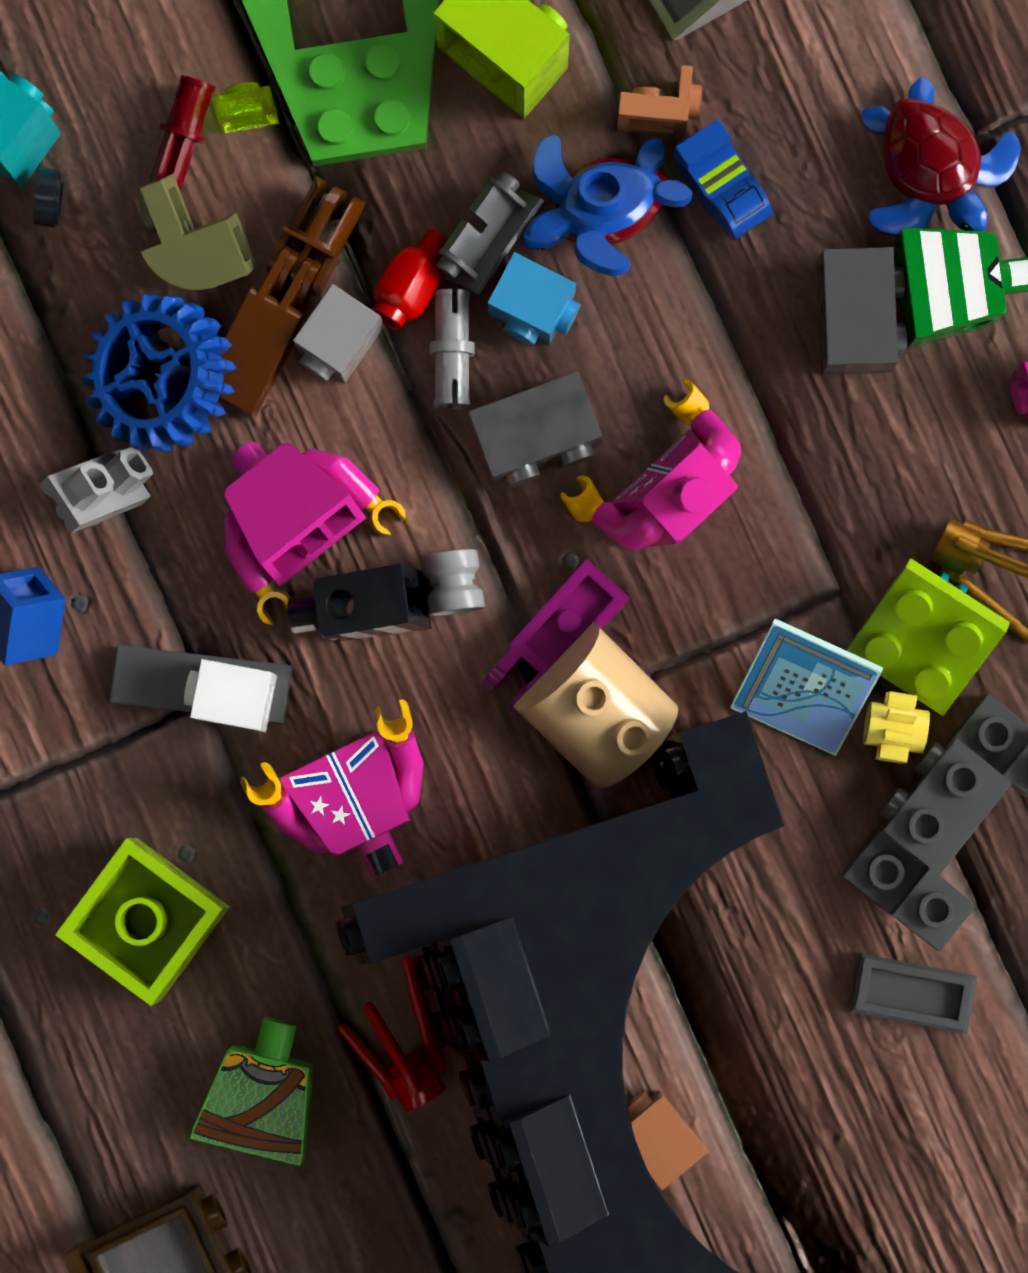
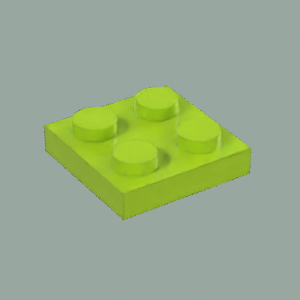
M910 558L852 639L846 651L883 667L880 676L906 693L917 695V700L944 716L1005 635L1010 622Z

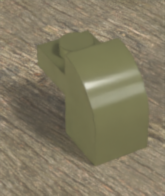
M173 174L154 180L140 188L143 199L139 200L141 216L148 230L151 233L157 231L160 241L152 243L140 252L148 266L161 279L179 288L204 290L247 276L258 267L237 213L194 228Z

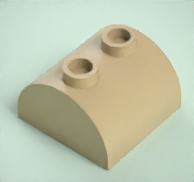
M594 622L513 705V708L597 788L609 787L620 782L645 763L668 736L678 715L677 704Z

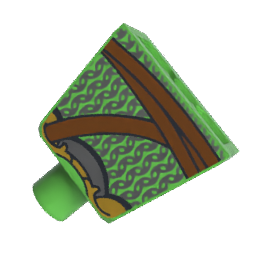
M263 1017L255 1049L235 1044L228 1049L193 1127L190 1139L301 1166L305 1160L308 1147L313 1064L290 1058L297 1025L283 1020Z

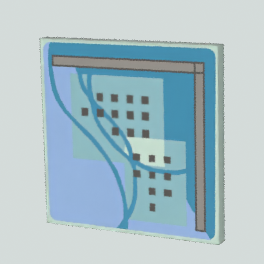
M774 619L730 708L740 713L746 711L749 717L836 756L881 675L883 667L780 620Z

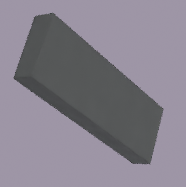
M117 645L110 698L111 703L191 713L192 706L184 705L185 687L190 671L199 672L201 659L268 671L277 675L268 722L285 724L292 672L291 665Z

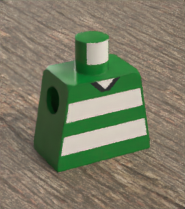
M906 228L901 229L894 241L896 263L902 264L904 268L905 289L904 297L901 301L907 330L908 348L923 346L993 325L1006 314L1005 295L1028 292V257L1000 260L995 233Z

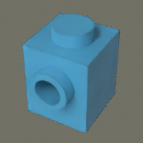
M514 252L488 301V315L506 323L503 330L523 343L534 346L538 339L550 345L557 331L564 335L568 333L581 304L573 300L576 293L575 282Z

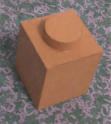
M660 1090L651 1098L644 1091L627 1103L635 1140L647 1170L661 1190H664L708 1153L705 1145Z

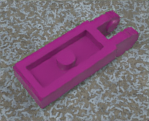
M586 559L509 644L510 651L492 669L481 684L490 692L495 688H499L510 676V671L521 659L525 660L538 674L512 698V703L508 708L515 715L519 716L520 714L513 708V705L593 622L603 629L628 602L630 597Z

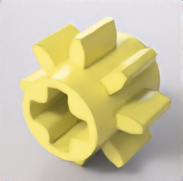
M889 691V693H885L884 703L870 701L864 723L863 744L877 747L875 760L906 764L908 752L918 754L924 752L929 731L930 712L915 709L917 695Z

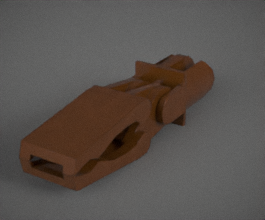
M318 176L315 177L289 228L283 226V234L266 265L265 270L269 274L260 290L254 286L250 289L226 336V339H228L232 346L221 358L232 361L237 369L224 374L223 383L231 385L235 392L230 395L220 394L219 400L238 409L242 414L251 419L257 416L295 346L293 340L308 320L304 311L312 296L315 298L319 297L336 265L340 264L341 261L338 256L367 203L354 197L347 206L328 244H325L347 197L346 191L334 186L325 197L308 231L305 233L304 231L317 209L327 186V182ZM294 241L303 246L304 248L301 251L296 247H291L290 245ZM314 253L326 258L325 262L312 258Z

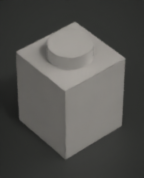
M332 284L293 340L298 352L303 354L298 362L308 371L326 382L331 375H334L346 383L384 328L381 316Z

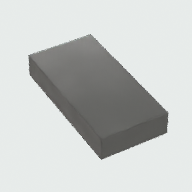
M859 953L849 1011L967 1034L977 976Z

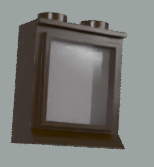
M201 1184L74 1246L62 1257L69 1273H252L242 1250L239 1247L231 1250L222 1231L223 1228L228 1226V1221L215 1194L206 1197Z

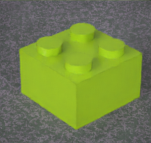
M444 0L433 13L437 48L523 119L528 116L568 69L570 34L566 31L568 25L559 13L544 3L536 7L529 0Z
M126 838L55 935L152 1006L162 1001L230 906L140 839Z

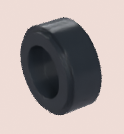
M39 168L34 197V225L55 228L59 224L64 187V174L61 173V170Z

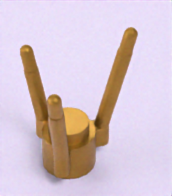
M950 518L930 560L943 566L940 573L942 571L949 575V582L956 586L960 583L968 587L967 595L1009 621L1008 629L1028 643V628L963 574L964 571H968L975 575L982 561L985 560L1028 578V564L989 548L990 543L1021 551H1028V539L983 528L969 520H965L964 524Z

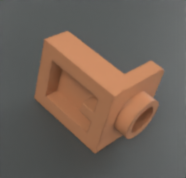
M681 65L677 97L666 96L664 90L646 86L636 87L632 89V93L621 92L616 131L685 137L688 119H699L702 85L691 84L693 66Z

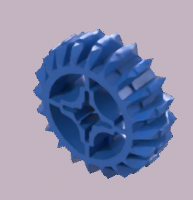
M147 294L143 296L142 302L132 299L123 301V315L115 312L104 314L109 330L107 332L101 330L91 332L94 340L99 344L97 351L82 354L86 361L93 363V372L87 373L80 379L85 385L95 387L94 392L85 400L90 407L101 409L95 421L102 427L112 428L111 436L117 441L130 442L133 448L144 451L154 447L156 451L170 452L175 444L183 447L194 445V432L203 435L212 432L207 416L210 414L221 417L226 414L222 405L217 402L220 394L230 395L235 392L231 385L223 383L224 374L232 372L237 367L232 361L221 358L232 346L228 339L216 337L222 325L216 319L204 318L205 310L201 306L191 302L186 304L183 298L174 295H168L162 299L161 296ZM165 328H173L183 339L186 347L181 350L169 348L167 342L161 341L158 331ZM136 396L147 398L149 405L156 406L159 417L147 419L138 411L131 399Z

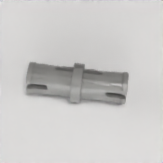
M452 289L436 290L434 293L435 341L429 343V355L435 358L434 407L447 409V405L452 404V409L469 408V358L475 355V343L469 341L470 291L458 289L457 295H452Z

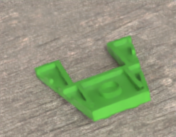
M241 0L314 167L426 149L436 46L433 13L439 7V0H402L407 32L295 50L287 0Z

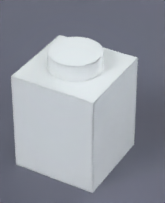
M201 659L199 672L191 670L188 675L184 693V705L192 706L190 718L266 733L277 675L268 671Z

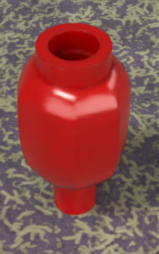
M430 228L427 229L418 246L407 247L400 251L387 265L375 284L372 296L376 304L372 310L381 316L383 324L387 327L401 330L405 322L417 319L432 299L441 279V271L436 267L438 263L437 253L447 242L446 237L440 232Z

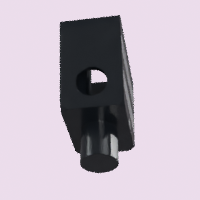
M403 564L314 579V595L292 598L287 603L288 620L293 633L319 630L321 638L333 641H348L432 629L431 618L428 615L427 589L423 572ZM351 599H353V611L348 616L347 606Z

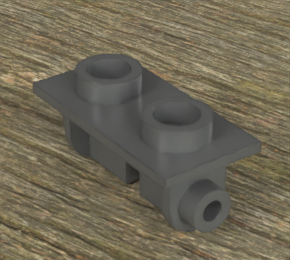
M501 171L497 178L490 177L487 184L469 208V211L481 222L478 228L475 229L470 223L461 220L447 242L437 253L441 259L436 264V267L445 274L443 278L478 295L496 275L499 265L519 236L524 233L528 223L544 202L541 197L517 189L520 183L504 171Z

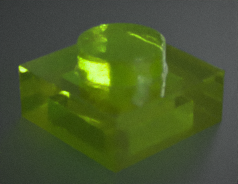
M255 82L238 83L226 88V94L212 96L217 121L223 134L279 124L276 104L270 86L259 87V84Z

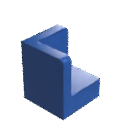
M40 567L0 573V660L4 665L50 657L58 652L66 598Z

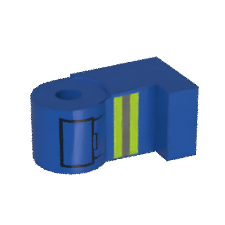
M718 118L676 146L672 162L709 216L712 215L723 232L734 241L771 217L773 210L763 189L750 174L730 143L731 136Z

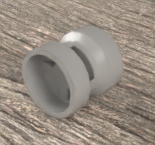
M453 550L421 557L423 576L430 581V586L434 588L426 597L429 616L453 615L485 608L483 590L477 585H473L475 574L480 568L477 550Z

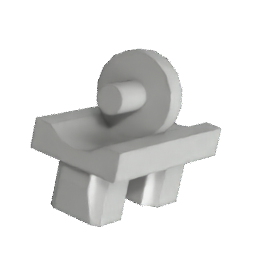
M132 446L124 450H115L49 475L39 486L44 494L55 500L57 503L56 513L59 518L64 520L66 528L72 534L81 529L93 527L101 521L144 504L151 495L143 484L153 475V470L141 451Z

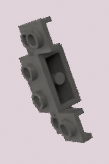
M990 694L981 697L943 746L935 741L924 752L914 766V769L920 773L919 777L907 792L898 787L889 796L877 813L884 821L840 875L866 898L878 905L938 952L943 949L977 906L939 875L1010 786L1028 799V724Z

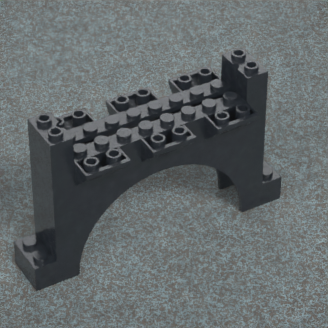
M746 711L665 738L656 750L657 754L652 755V766L659 785L663 789L669 788L671 799L342 906L341 910L344 919L335 921L338 937L345 955H356L358 964H372L421 947L423 954L415 957L418 974L424 989H432L436 993L441 1011L433 1013V1019L443 1047L450 1045L454 1049L455 1054L463 1055L467 1070L459 1072L460 1082L469 1106H477L476 1109H473L477 1124L469 1126L471 1139L480 1161L486 1159L487 1163L491 1165L496 1181L487 1183V1187L497 1216L499 1218L504 1216L507 1223H511L519 1229L523 1244L515 1246V1252L522 1273H739L705 1248L681 1223L662 1197L647 1170L635 1140L627 1109L623 1079V1038L627 1008L638 970L647 948L661 923L680 897L704 872L726 855L759 836L784 827Z

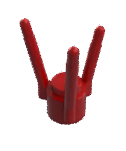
M404 957L402 967L426 1057L422 1058L419 1050L404 1055L384 1019H382L375 1005L371 1002H367L363 1009L393 1061L387 1067L390 1073L347 1024H341L338 1027V1032L380 1081L389 1099L398 1098L404 1111L408 1112L428 1103L446 1090L439 1075L446 1071L447 1067L437 1050L413 960L410 957Z

